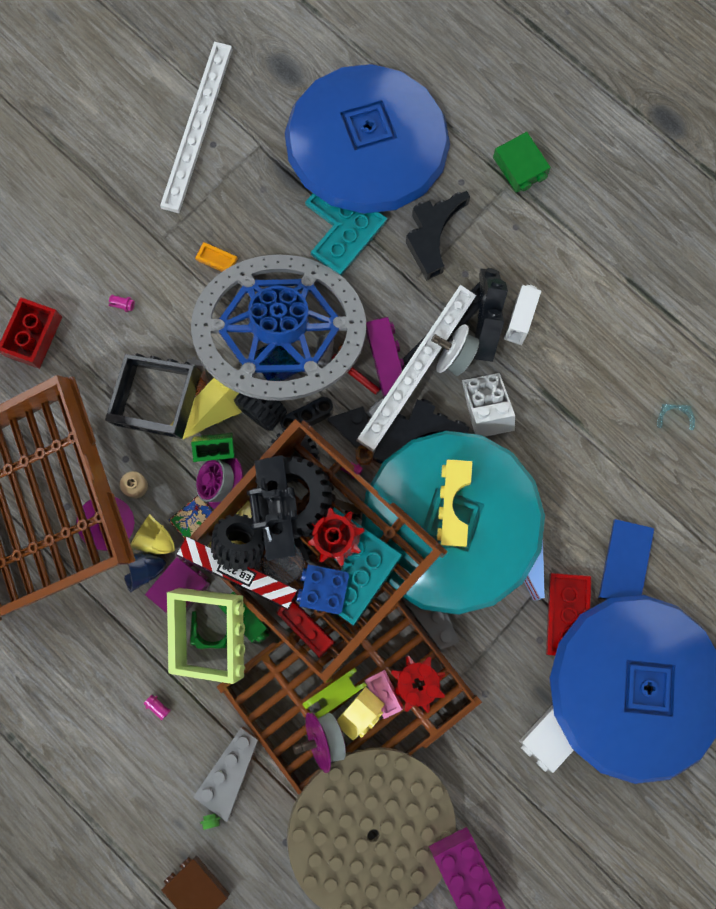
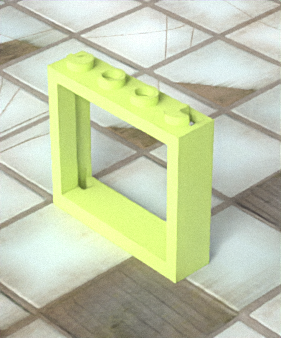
M177 588L167 592L168 674L234 684L244 678L245 625L243 624V613L245 607H243V595ZM186 601L227 606L228 671L187 665Z

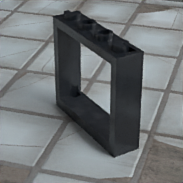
M138 353L134 355L125 354L105 421L118 427L183 439L202 372L196 368L195 364H190L189 362L181 364L173 359L164 361L156 356L146 358ZM137 367L187 375L173 425L123 416Z

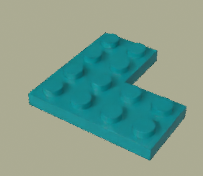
M314 193L305 202V206L332 225L331 229L311 251V255L341 276L387 222V218L379 212L362 214L334 207Z
M334 507L333 511L335 514L345 516L344 513ZM351 519V521H352L358 528H364V527H362L361 525H359L358 523H356L354 520ZM365 528V532L360 535V542L358 544V548L361 550L360 554L353 553L345 558L343 568L340 570L347 572L349 579L343 609L338 615L353 626L360 620L403 557L402 554ZM334 534L333 538L338 540L339 534Z

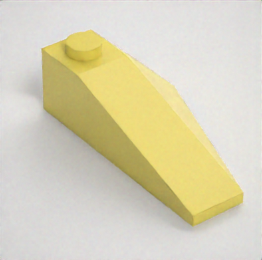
M213 378L194 398L183 440L204 431L214 424H219L225 419L241 414L242 411L234 402L235 397L239 393Z

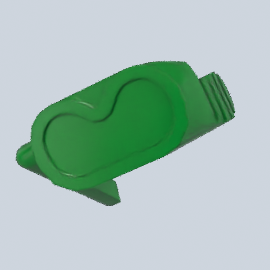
M192 611L190 644L195 645L199 649L226 648L227 631L224 638L219 641L209 642L204 640L197 628V611Z

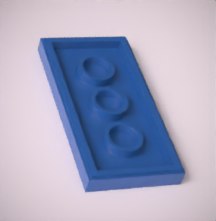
M617 519L613 520L599 598L609 599L642 595L654 528Z

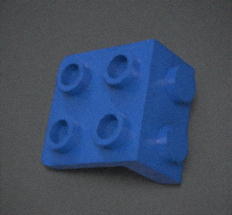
M308 564L307 569L303 568L301 581H304L303 589H299L297 601L300 602L299 607L340 614L343 609L349 574L344 571Z

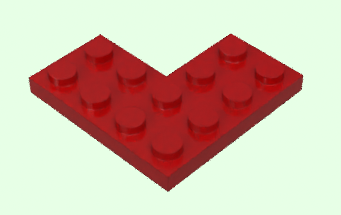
M549 574L546 655H556L560 640L579 615L590 609L591 576Z

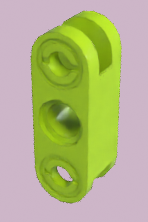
M353 668L302 705L307 709L318 701L322 709L314 714L318 719L367 685L363 682L356 687L354 686L350 677L357 670Z

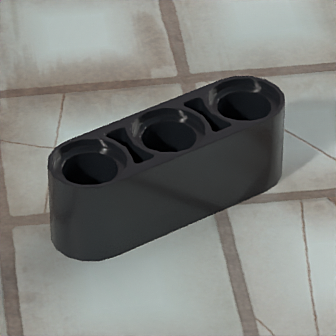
M320 397L286 414L280 421L282 431L287 429L284 427L287 422H293L295 419L300 423L304 420L310 426H313L329 418L333 414V402L328 397ZM322 404L330 406L327 411H321L319 407ZM304 413H311L312 418L304 420L302 415Z

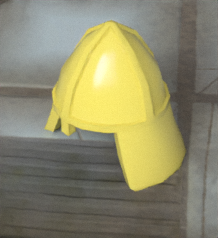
M150 514L130 543L132 549L154 555L168 554L175 551L174 541L170 533L164 528V525L157 522Z

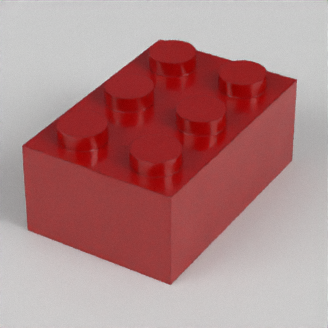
M20 297L0 341V353L7 358L40 369L63 317L53 308Z

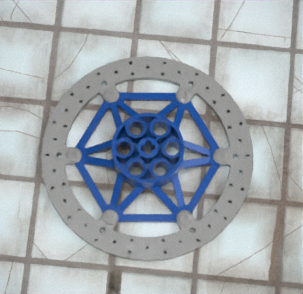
M265 255L244 260L227 268L204 288L193 310L191 334L195 351L201 363L216 380L226 387L257 399L293 400L323 391L346 375L362 351L366 335V318L361 300L346 279L328 266L300 256ZM271 272H288L303 275L302 279L254 280L253 276ZM317 282L327 287L337 297L346 316L338 317L316 289L315 284ZM239 283L242 288L219 319H212L213 312L220 299L227 291ZM309 292L313 294L329 317L308 310L306 298ZM248 293L251 299L248 311L228 319L244 295ZM308 317H312L325 323L310 324L308 322ZM249 318L248 325H233ZM331 330L312 358L305 339V332ZM338 331H347L344 344L338 354L329 364L320 368L318 362ZM227 332H252L254 334L248 359L243 356ZM212 333H219L241 363L242 367L240 370H236L229 365L218 353L212 341ZM297 340L300 341L305 359L292 347V343ZM259 341L268 344L255 359ZM277 346H282L299 363V365L261 364ZM305 372L307 375L306 377L290 381H268L253 378L255 373Z

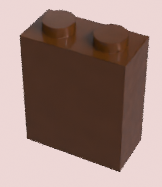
M197 855L193 859L188 857L180 865L182 870L176 875L172 872L163 881L166 885L161 889L177 909H218L230 895Z

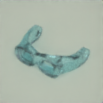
M662 405L658 416V428H662L664 414L668 410L677 409L689 417V428L694 430L695 417L691 410L692 406Z

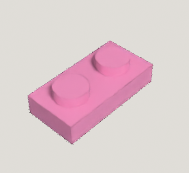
M385 670L365 680L369 690L385 704L381 709L384 719L404 709L399 697L394 692V687Z

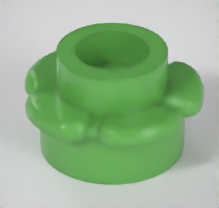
M216 814L203 816L204 821L200 822L203 830L220 826L219 819L221 818H216Z

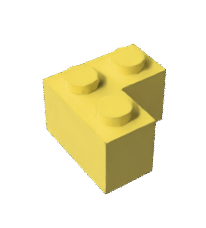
M365 687L339 716L337 722L341 730L354 741L358 735L362 738L378 722L383 714L381 709L385 704Z

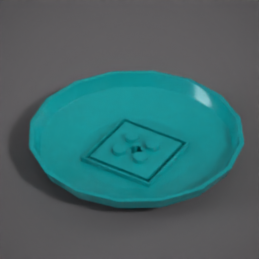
M443 431L408 442L382 463L370 485L389 504L395 503L437 541L438 528H442L443 521L439 519V507H444V498H440L441 486H445V478L442 477V465H446L447 460L472 461L471 485L460 489L453 499L455 515L460 521L468 525L467 547L442 546L448 551L443 558L438 557L402 597L423 610L460 615L494 606L524 583L541 553L545 512L536 481L513 452L482 435ZM367 489L364 503L391 527L398 517ZM365 514L362 515L361 526L380 539L384 532ZM406 524L397 531V534L424 559L433 550ZM392 539L388 541L387 544L403 555L399 564L411 574L419 564ZM393 570L386 581L397 590L405 580Z

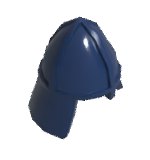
M133 553L136 561L128 564L130 573L124 577L130 593L155 579L164 570L166 561L151 553Z

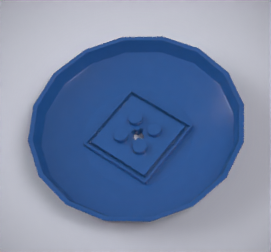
M373 64L341 67L315 80L293 105L285 129L288 161L304 187L331 206L362 214L397 210L424 196L443 173L450 147L445 115L428 90L401 71ZM368 124L372 128L371 130H368V128H365V126Z
M646 595L609 598L579 615L558 644L550 675L554 716L571 748L600 773L634 784L670 780L700 762L716 739V649L705 629L678 606ZM648 682L649 686L653 688L649 693L647 690H644V686H647Z

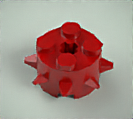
M329 508L327 517H323L315 525L313 524L314 530L312 535L314 538L308 541V545L315 546L321 553L319 560L321 563L328 557L336 559L340 566H343L345 558L353 553L360 554L361 550L358 548V544L360 542V535L365 531L364 528H358L351 521L353 512L350 511L345 516L335 514L332 508ZM334 534H339L338 540L333 538Z
M407 656L406 667L401 671H391V674L397 679V688L394 689V692L405 701L406 712L413 706H422L429 713L430 703L435 698H445V694L440 690V680L446 674L445 672H436L431 667V657L428 656L423 663H415L410 656ZM416 678L424 683L421 686V690L412 686Z

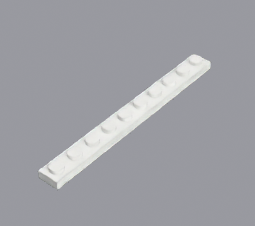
M218 42L213 44L162 198L161 209L180 213L232 53V46Z
M462 285L458 287L357 438V442L372 452L374 451L441 350V346L431 341L432 337L436 334L447 341L476 297L475 294Z

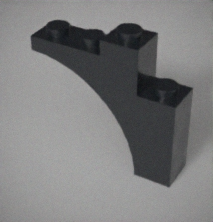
M467 191L457 192L450 199L438 201L434 206L429 200L425 203L419 202L413 208L412 217L419 229H413L406 235V244L426 281L442 274L445 265L440 254V236L450 218L469 204L470 195Z
M487 268L480 269L479 273L480 303L475 338L479 339V346L474 359L493 362L504 325L502 310L508 289L506 282L501 280L499 271Z
M417 399L409 420H406V417L401 414L396 416L378 443L373 455V461L382 464L387 458L413 439L443 431L468 433L470 427H467V424L462 421L455 420L454 422L449 420L444 414H433L436 406L432 405L431 401Z

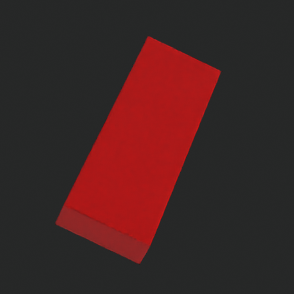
M295 600L289 611L281 607L276 613L319 658L333 646L335 641L302 607H299L300 605Z

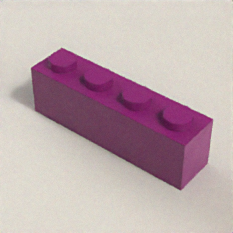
M388 317L366 322V332L383 399L405 368L403 359L398 357L397 352H400L398 340L394 341V324L389 322Z

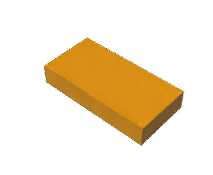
M203 242L195 259L223 272L235 265L238 257Z

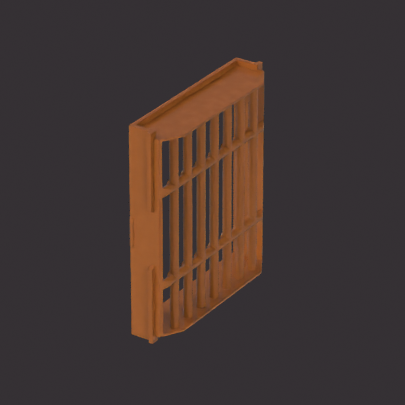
M56 375L0 404V452L5 464L3 469L0 470V479L7 475L9 477L29 541L28 547L21 549L0 482V510L13 548L12 554L6 557L0 540V568L11 601L4 606H1L0 603V621L2 620L1 616L26 607L118 565L130 564L136 561L95 444L96 440L75 377L73 376L67 378ZM59 401L69 432L68 437L62 440L50 408V404ZM40 409L43 410L53 441L47 447H44L34 416V412ZM24 417L27 418L36 446L35 453L28 455L18 424V420ZM9 425L11 426L20 454L19 461L15 463L12 462L2 431L3 428ZM73 444L95 511V515L89 519L86 518L64 451V447ZM54 452L57 453L78 517V523L70 527L48 459V455ZM39 459L62 527L61 532L57 534L53 533L31 464ZM23 467L45 532L44 540L39 542L37 541L15 472ZM98 523L110 556L109 559L102 562L100 561L90 530L91 526ZM80 531L83 533L93 566L86 569L83 568L73 537L74 534ZM66 539L76 573L67 577L57 546V542ZM48 546L60 580L53 584L50 582L40 551ZM30 554L34 556L43 588L37 591L34 590L24 558ZM17 561L27 593L22 598H18L8 565Z
M295 419L260 459L281 455L290 457L296 450L304 459L311 461L327 473L330 478L329 482L333 483L335 488L384 532V535L380 538L383 542L387 544L392 539L419 564L411 574L399 563L397 564L394 571L405 581L397 590L387 581L381 588L391 597L383 606L375 598L373 599L370 606L376 613L369 621L363 616L357 623L362 629L355 637L329 612L314 610L310 617L315 622L322 617L348 643L341 652L334 646L327 651L334 660L326 669L298 643L301 638L296 633L291 636L245 589L221 578L237 595H243V603L329 685L334 679L332 675L438 557L443 558L448 551L395 503L389 504L378 494L375 488L359 474L355 473V466L307 422L303 420L300 423ZM306 434L336 460L329 469L301 445ZM255 465L189 538L207 546L212 541L214 526L219 523V520L225 519L228 515L234 516L248 500L250 501L247 491L257 488ZM341 467H344L398 517L391 527L335 476ZM301 479L297 480L308 489V493L302 500L295 495L297 515L306 508L310 499L309 486ZM332 502L331 506L337 508L339 511L344 513L335 503ZM404 524L433 549L425 559L397 534V531ZM301 536L300 539L320 557L321 553L315 546L308 545V541L312 538L310 536ZM264 546L262 559L290 587L297 589L298 592L299 589H303L275 560L267 561ZM297 552L296 556L290 557L302 570L303 568L307 569L308 563ZM331 557L324 561L331 569L339 571L342 569Z
M381 588L375 596V598H377L383 592L386 594L388 598H390L391 596ZM400 600L386 616L397 608L404 619L371 644L366 638L361 643L365 650L333 674L332 677L334 679L330 684L353 668H356L368 657H371L377 667L354 686L362 684L369 677L385 670L395 689L397 688V679L391 674L392 670L390 667L423 642L430 652L416 663H423L428 656L431 657V661L436 658L443 667L439 672H445V677L449 675L456 686L445 694V698H440L432 704L429 713L423 712L418 706H413L411 710L416 718L381 746L392 749L420 725H423L429 733L405 752L412 755L421 747L427 748L481 704L482 701L477 695L473 694ZM340 615L336 619L341 625L346 624L353 637L362 629L361 626L359 628L357 625L353 626ZM330 625L323 629L328 635L335 631ZM410 625L417 635L384 661L377 650ZM282 640L279 643L273 642L244 665V676L261 662H264L270 671L239 696L231 689L233 684L222 682L217 686V689L220 693L226 695L254 735L259 738V742L296 792L301 794L309 783V779L318 770L303 782H300L293 772L314 756L312 750L305 751L289 765H287L281 754L307 734L306 724L276 748L268 737L299 712L306 719V714L311 711L309 708L305 709L302 704L329 685L323 682L301 699L294 689L315 672L308 667L296 678L288 682L282 672L300 657L293 652L276 666L270 655L286 644ZM342 640L335 648L341 652L348 643ZM306 644L302 645L307 652L311 650ZM327 652L317 662L323 667L333 657ZM276 678L282 689L253 712L249 713L242 703ZM462 692L468 702L435 728L429 718ZM356 694L348 698L346 701H344L328 713H334L337 709H339L342 705H344ZM288 695L295 705L262 731L255 720ZM405 701L401 702L404 707L403 710L385 719L382 717L362 738L360 736L345 747L346 753L354 752L405 711Z

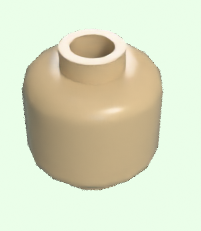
M131 471L122 476L120 489L129 498L137 499L145 495L148 483L142 474Z

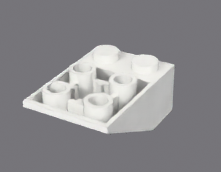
M500 373L462 380L475 434L486 437L515 431V413Z

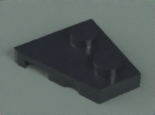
M363 406L328 418V422L344 438L351 442L357 450L365 448V446L356 441L369 422Z

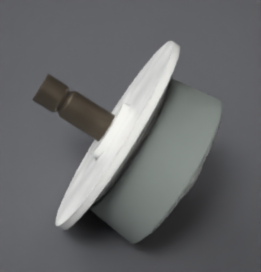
M461 325L449 341L440 338L436 334L432 337V342L444 348L436 367L438 373L448 369L455 376H459L472 362L478 350L479 339L468 335V325Z

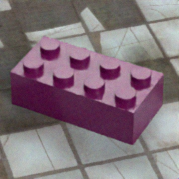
M467 827L429 846L458 909H506Z

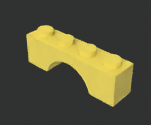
M447 460V464L442 465V477L445 478V486H441L440 498H444V507H439V519L443 521L442 528H438L437 541H441V546L467 547L468 525L460 521L455 515L453 499L460 489L471 485L472 461Z

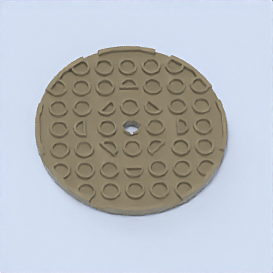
M369 747L352 753L347 752L344 760L331 762V769L328 773H324L322 769H319L309 779V783L301 794L299 793L293 805L287 828V847L290 864L300 887L322 909H411L424 900L443 877L429 846L456 832L455 813L450 796L443 783L428 766L414 756L399 750L383 747ZM370 830H377L378 835L374 839L370 840L367 838Z

